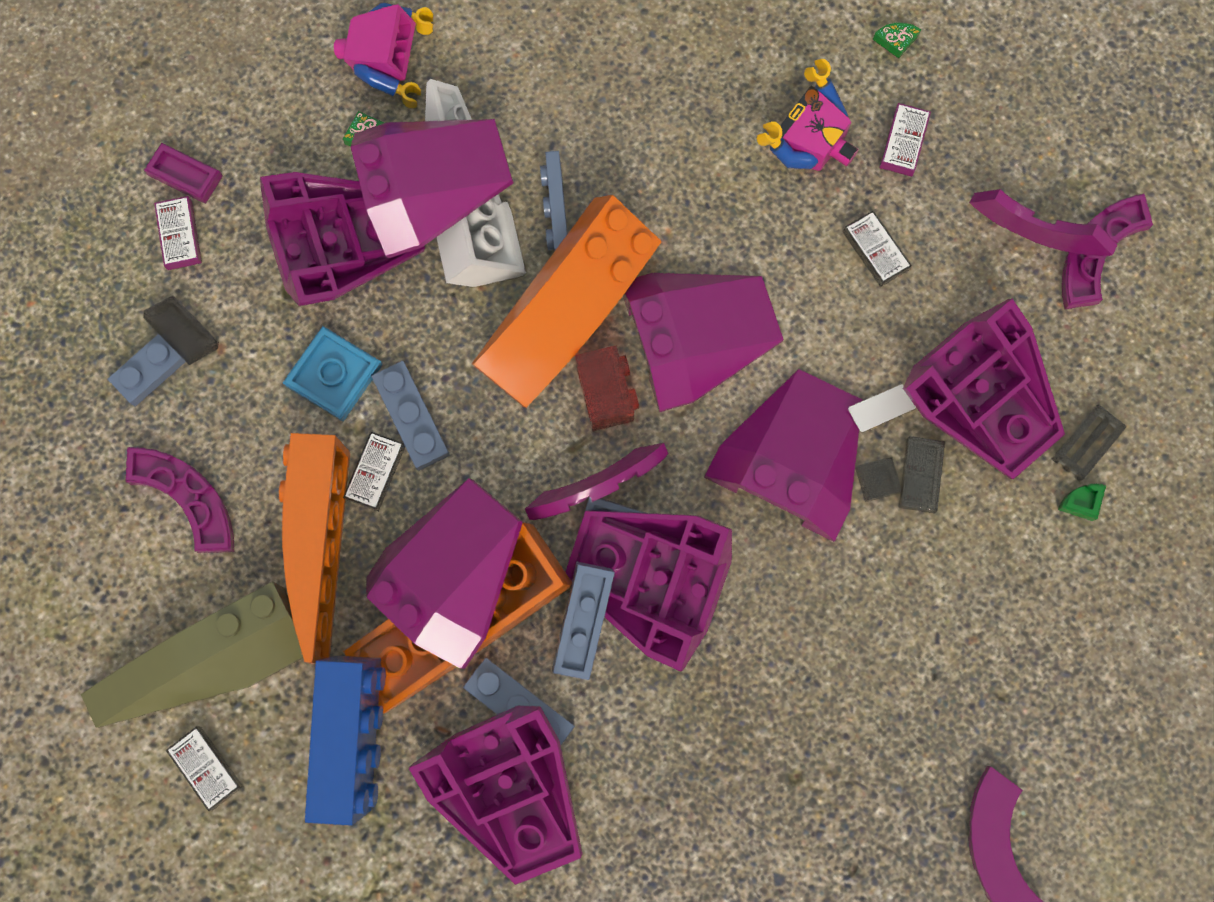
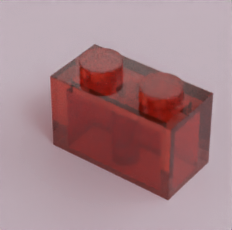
M617 345L575 355L576 369L592 431L634 422V410L639 409V403L635 389H628L625 377L630 376L626 355L619 356Z

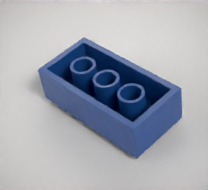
M333 656L316 661L305 823L352 826L371 812V808L377 804L378 784L373 783L374 768H378L380 763L381 747L376 744V731L381 728L383 722V707L378 706L379 690L382 691L384 689L386 671L384 667H381V658Z

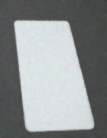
M898 385L848 408L861 432L916 408L903 390L904 385Z

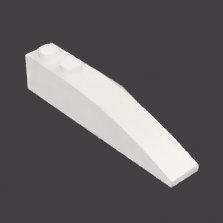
M433 79L427 82L425 121L472 120L457 86ZM499 194L437 236L446 283L477 287L521 277L526 274L511 209L508 202L501 201Z

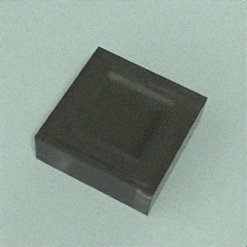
M892 457L858 465L855 468L865 502L897 495L902 492Z

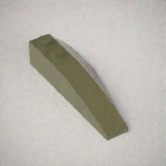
M273 581L173 635L81 694L95 727H104L145 716L152 712L167 710L193 701L204 700L223 693L249 688L301 660L303 655L293 624L289 598L284 587Z

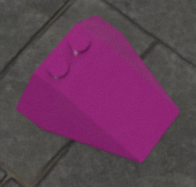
M495 119L387 122L354 133L351 143V151L365 207L387 258L423 247L514 183Z
M299 172L260 177L267 233L284 288L298 306L335 300L425 250V246L391 258L385 256L367 213L359 181Z
M650 273L636 277L623 295L628 314L633 317L650 371L649 381L659 412L694 403L784 340L762 276Z
M1012 298L1005 300L961 325L912 367L903 386V390L925 419L1009 479L1016 478L1065 435L1033 328Z
M798 369L719 446L704 478L734 493H737L738 489L741 488L803 519L804 521L801 526L834 542L851 508L859 428L848 408L863 400Z
M468 478L385 548L366 577V597L414 644L461 669H465L487 636L523 522L477 482Z
M588 510L584 513L565 572L572 581L577 562L613 569L615 574L604 617L647 657L681 672L688 664L709 629L732 562V529L698 515Z
M518 705L460 731L409 767L426 800L515 885L582 857L560 741L540 706Z

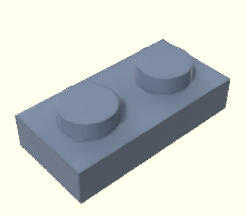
M159 333L108 378V381L130 404L136 407L187 360Z

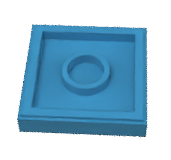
M322 326L285 378L283 384L344 422L373 380L371 376L378 373L383 364L380 360Z

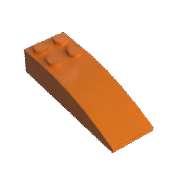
M614 195L594 198L472 362V365L520 405L527 408L601 325L662 241Z
M291 433L290 444H285L283 450V464L287 466L286 480H282L279 486V501L283 503L282 548L285 581L293 624L304 662L315 665L317 660L329 658L331 652L350 451L336 435Z
M522 523L487 636L476 653L571 587L572 581L533 524ZM389 619L343 651L346 656L381 658V667L385 668L386 680L384 689L382 691L379 690L378 706L383 707V714L389 712L457 667L414 644Z

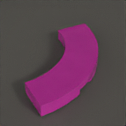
M1001 189L974 193L969 202L980 213L999 226L1035 243L1053 249L1083 255L1110 256L1114 254L1117 247L1116 242L1098 224H1077L1056 220L1055 224L1042 221L1034 217L1035 211L1013 200Z
M1145 193L1117 201L1106 207L1087 223L1098 224L1116 244L1132 234L1149 230L1153 226ZM1068 252L1061 283L1064 310L1097 305L1103 300L1101 294V274L1107 256Z
M664 443L635 448L618 462L590 477L564 487L544 491L525 508L529 520H538L565 513L571 510L570 506L579 504L588 497L594 502L619 490V483L631 479L635 474L639 478L663 461L669 454Z
M127 447L125 482L130 485L152 487L172 497L183 508V512L191 525L195 552H235L233 529L228 511L216 489L202 474L170 454L147 448Z
M987 766L979 779L970 806V837H968L974 870H976L981 885L986 892L985 895L990 902H1043L1024 881L1014 860L1011 848V818L1016 802L1023 790L994 768Z

